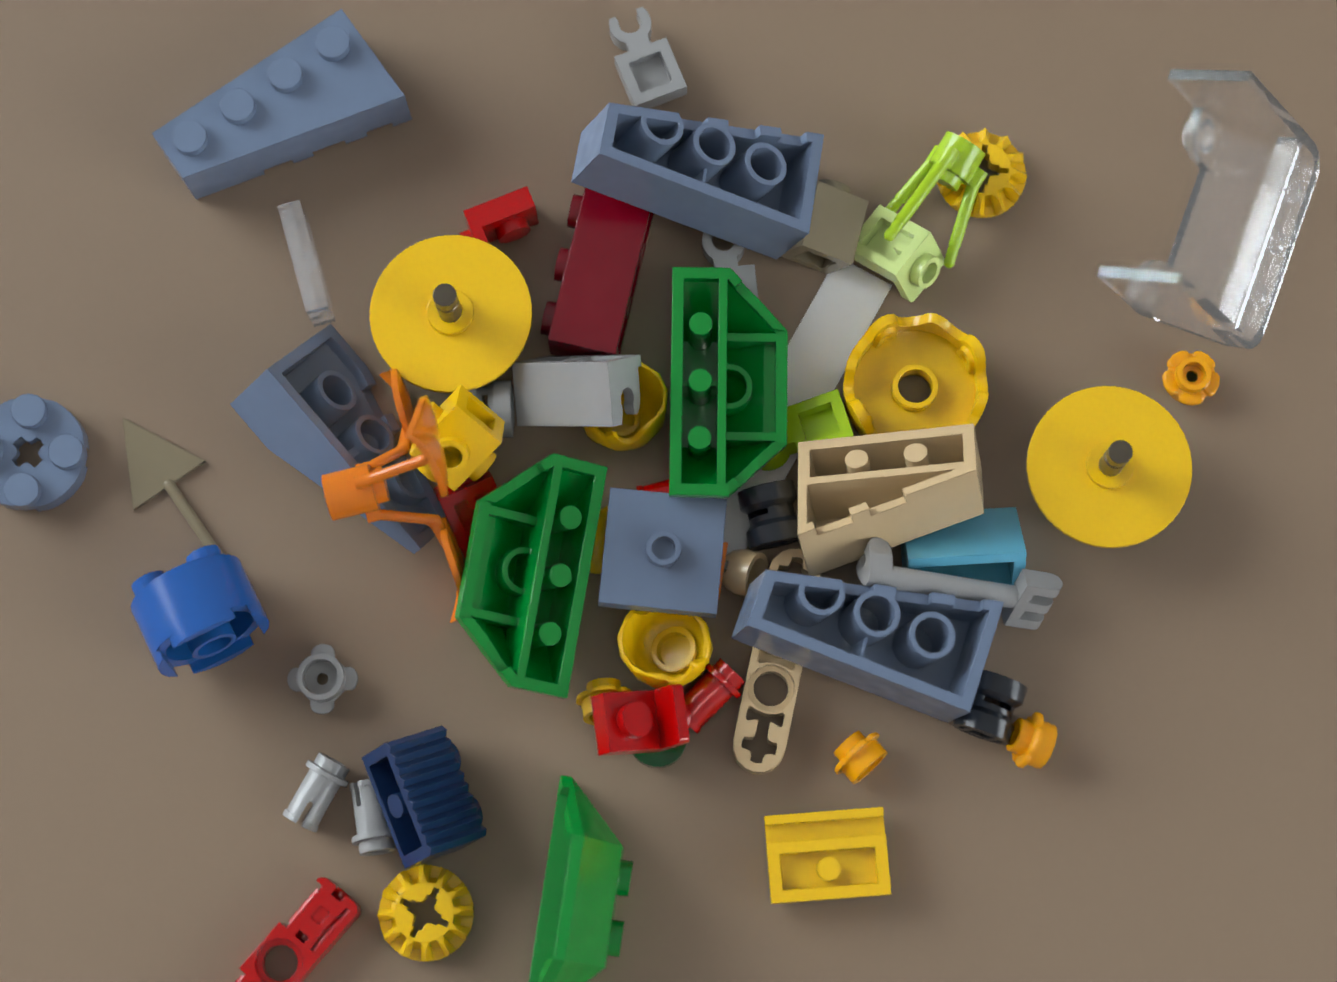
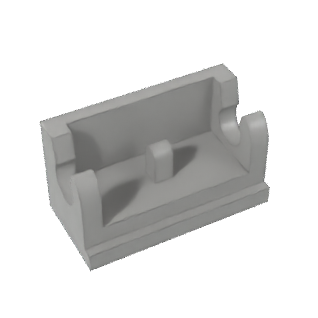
M562 355L542 356L515 362L512 365L517 426L614 427L622 425V392L624 394L625 413L638 414L640 385L638 367L641 366V356Z

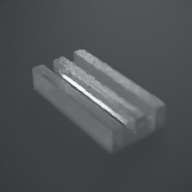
M300 200L278 205L305 311L309 315V319L314 327L335 322L334 311L305 210Z

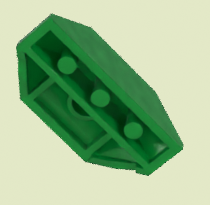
M672 267L669 497L729 498L787 447L788 331L742 283L740 277L731 268Z
M553 453L476 501L455 618L507 687L561 699H567L608 468L606 466Z
M560 775L528 982H589L606 969L608 956H620L625 921L614 920L617 895L629 896L633 861L623 860V845L571 776Z

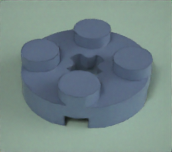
M30 393L22 394L16 399L0 404V504L2 506L25 511L33 509L37 511L50 510L70 499L82 485L88 469L85 466L88 457L87 448L89 449L88 437L77 418L61 404ZM37 441H41L43 446L39 449L38 454L42 461L35 467L28 462L18 466L19 448L26 442L32 445Z

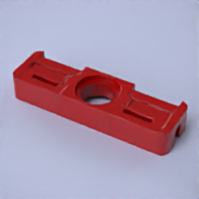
M325 877L316 879L322 887L320 889L316 888L288 920V926L283 922H278L239 967L245 975L241 974L235 982H303L359 918L362 911L361 906L332 880ZM285 945L295 952L298 960L297 969L289 979L277 981L267 973L265 961L269 951L277 946Z

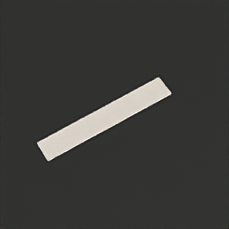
M855 265L827 274L788 344L787 406L835 390L845 371L851 351L871 325L892 287L891 284ZM798 453L790 455L787 462L778 469L772 471L759 470L729 498H719L727 499L723 542H728L726 555L733 550L746 549L748 546L746 532L750 527L748 515L740 510L737 493L743 489L763 483L785 480ZM725 562L724 568L727 569L728 562Z

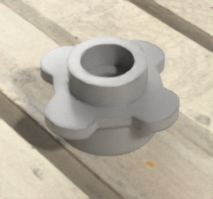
M319 644L312 649L311 655L305 658L298 668L290 670L287 682L293 691L302 692L310 700V707L315 713L324 715L333 711L335 700L344 691H351L356 688L358 674L355 669L344 667L335 658V650L330 645ZM321 674L328 676V682L324 685L319 684L317 681L318 676Z

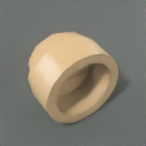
M749 549L731 551L726 555L725 562H728L726 572L723 573L722 583L728 591L746 596L749 584L765 570H768L766 555Z

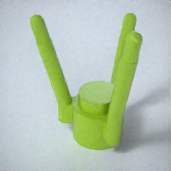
M947 131L939 145L933 147L925 162L886 206V208L896 213L905 204L886 230L884 238L889 242L896 238L937 182L953 191H957L963 183L966 185L944 259V266L952 268L964 238L977 192L988 173L979 168L985 153L965 138Z

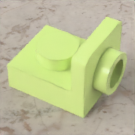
M879 204L862 226L854 260L894 282L901 297L914 302L925 288H928L935 282L944 264V257L932 233L910 220L893 241H887L884 238V234L894 221L897 213Z

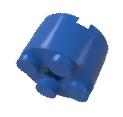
M207 545L198 548L187 556L186 563L165 573L163 571L147 573L134 581L131 586L135 595L131 603V611L159 672L167 677L178 676L174 668L177 666L189 664L193 674L219 666L237 657L254 645L250 634L258 626L263 634L269 628V620L240 559L233 555L222 554L218 545Z

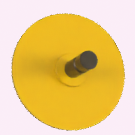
M443 235L413 244L398 254L387 265L373 290L369 320L376 347L391 369L397 368L404 380L422 389L439 393H453L460 384L468 391L485 386L499 378L515 363L526 345L531 330L532 303L523 275L513 261L502 251L476 238L461 235Z
M1098 386L1074 392L1061 399L1046 412L1030 439L1026 459V472L1030 491L1037 506L1046 519L1059 531L1076 541L1090 546L1122 548L1147 541L1164 530L1175 519L1189 494L1192 480V459L1189 445L1182 429L1163 406L1135 390L1116 386Z

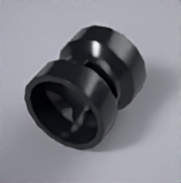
M793 480L763 483L743 489L737 493L740 510L748 515L750 527L746 532L749 550H767L799 541L798 517L795 516L793 507L797 499Z
M983 670L971 711L955 719L953 726L964 733L982 740L1009 745L1015 728L1011 718L1014 710L1023 705L1028 688L1009 677Z

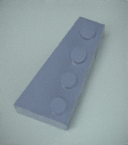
M340 9L153 132L152 135L168 161L197 200L264 175L265 170L291 160L293 164L313 157L314 151L344 140L348 144L367 137L366 132L390 123L394 127L412 120L405 95L344 11Z
M609 102L581 132L571 182L777 260L809 234L824 134L805 132L802 136L781 134V128L759 125L755 130L729 126L728 120L708 117L703 122L681 119L680 114L676 112Z
M765 570L749 584L731 639L949 723L971 711L1004 602L987 599L973 601L955 598L956 595L935 592L930 594L900 591L897 590V587L877 584L863 586L843 583L839 579Z

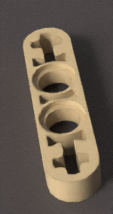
M787 549L780 552L772 560L769 570L787 571L791 562H797L802 564V574L809 575L802 549ZM752 647L733 739V756L736 763L744 771L751 774L764 775L773 771L781 763L785 754L803 666ZM776 674L785 681L788 687V694L782 703L775 706H767L756 698L754 684L760 676ZM749 709L764 717H783L782 727L772 722L769 724L767 743L776 746L775 755L765 754L762 763L750 761L751 751L742 748L743 740L754 739L759 719H746Z

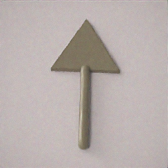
M122 417L133 510H137L166 490L204 546L217 545L175 484L206 461Z

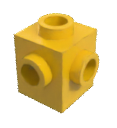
M461 384L440 406L435 402H431L438 424L439 442L443 447L446 458L448 487L453 491L468 477L473 481H477L490 468L496 458V454L493 451L502 442L505 421ZM412 443L409 455L412 457L422 455L421 451ZM429 464L417 468L426 478L436 482Z

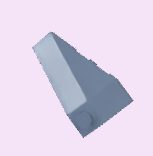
M331 324L266 369L230 403L232 408L270 451L322 488L321 475L355 467V464L370 461L395 448L398 445L395 434L401 430L393 414L383 415L370 390L376 385V382L368 367ZM404 455L382 466V468L397 464L408 459ZM417 468L386 479L390 501L380 503V509L437 514L441 518L446 517L427 478ZM365 513L360 514V516L367 520ZM384 520L372 522L374 526L413 554L435 537L432 529L424 524Z

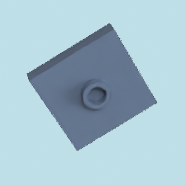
M610 487L598 606L716 618L727 499L669 497V493Z

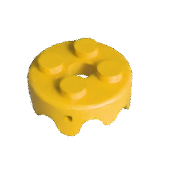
M926 313L911 317H897L895 314H887L880 317L861 337L847 360L842 390L845 409L852 425L860 435L974 424V427H976L984 412L989 396L986 355L982 344L975 336L964 333L946 318L936 313ZM909 375H918L924 378L930 386V396L919 403L907 401L899 392L898 383L900 380Z

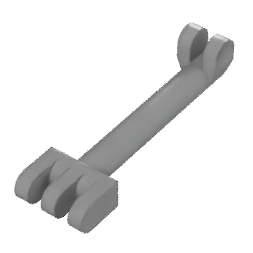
M878 537L869 540L864 550L865 554L860 557L856 565L858 578L865 586L877 584L897 587V590L930 594L935 592L956 595L955 598L981 601L983 599L1002 601L1004 605L1001 614L1004 625L1031 630L1039 628L1044 619V614L1049 611L1053 604V598L1059 594L1063 587L1061 579L1055 574L1022 569L1014 585L893 566V556L889 543Z

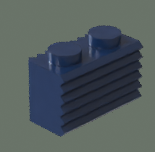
M442 725L384 743L361 757L405 869L456 852L486 836L487 829L482 826L483 813L481 806L476 798L473 797L474 795L468 792L469 784L464 781L465 773L459 770L461 766L459 751L454 743L451 742V739L446 737L447 729Z

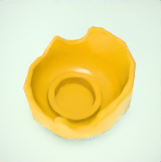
M641 362V366L638 367L640 385V408L638 414L625 413L624 394L622 392V425L614 427H583L586 435L592 441L615 451L634 450L647 444L660 432L666 414L668 389L660 373Z
M631 610L625 616L617 634L620 658L638 681L655 689L670 684H681L684 686L696 679L704 672L705 666L710 662L713 650L709 627L699 616Z

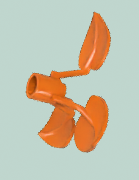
M397 368L390 369L389 371L382 372L379 376L392 389L396 410L402 426L398 445L370 461L355 464V467L321 475L326 504L333 521L365 513L368 523L384 520L429 526L444 549L456 584V600L450 623L457 622L455 612L463 575L464 560L447 517L441 518L437 514L380 509V503L390 501L386 479L428 464L438 486L440 496H448L446 458L443 447L439 442L438 424L427 395L420 397L414 411L404 379ZM412 443L422 453V455L382 468V466L409 453Z

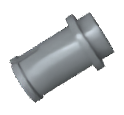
M321 752L318 753L314 761L307 760L305 765L310 769L289 806L282 813L286 818L297 823L307 803L311 802L313 805L303 820L302 827L312 832H317L318 825L340 786L347 788L349 784L345 777L350 768Z
M370 779L351 783L349 790L352 794L357 835L351 838L352 844L359 846L360 856H377L395 851L393 837Z

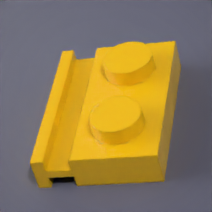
M883 807L764 816L771 904L891 895Z

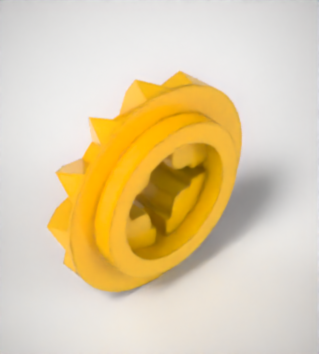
M986 128L969 134L962 132L959 136L970 141L985 153L988 169L997 171V174H999L989 177L982 193H979L978 190L970 217L989 218L1006 212L1018 201L1024 190L1028 174H1026L1023 153L1017 151L1010 143L1008 136L1000 137L990 133ZM937 182L939 191L945 201L956 211H959L966 185L962 183L957 191H953Z
M423 864L399 872L382 892L377 917L384 940L396 952L411 960L429 962L449 956L464 943L472 928L474 906L468 888L458 876L445 868ZM438 888L439 892L435 897L437 902L434 909L442 915V919L449 922L448 926L445 927L439 923L437 925L426 923L422 930H418L415 937L411 936L416 928L413 926L416 916L409 911V907L403 905L404 900L406 899L412 903L414 900L424 903L428 896H432L435 889Z

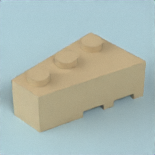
M974 424L798 442V538L810 576H815L859 560L865 554L864 550L871 538L878 537L884 539L892 548L984 514L982 467Z

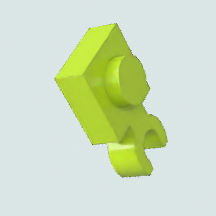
M838 389L787 406V447L768 462L762 470L772 471L783 466L790 455L798 453V442L855 436Z

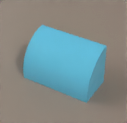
M1016 507L984 509V514L901 544L902 567L1010 585H1014L1021 570L1026 569L1027 552Z

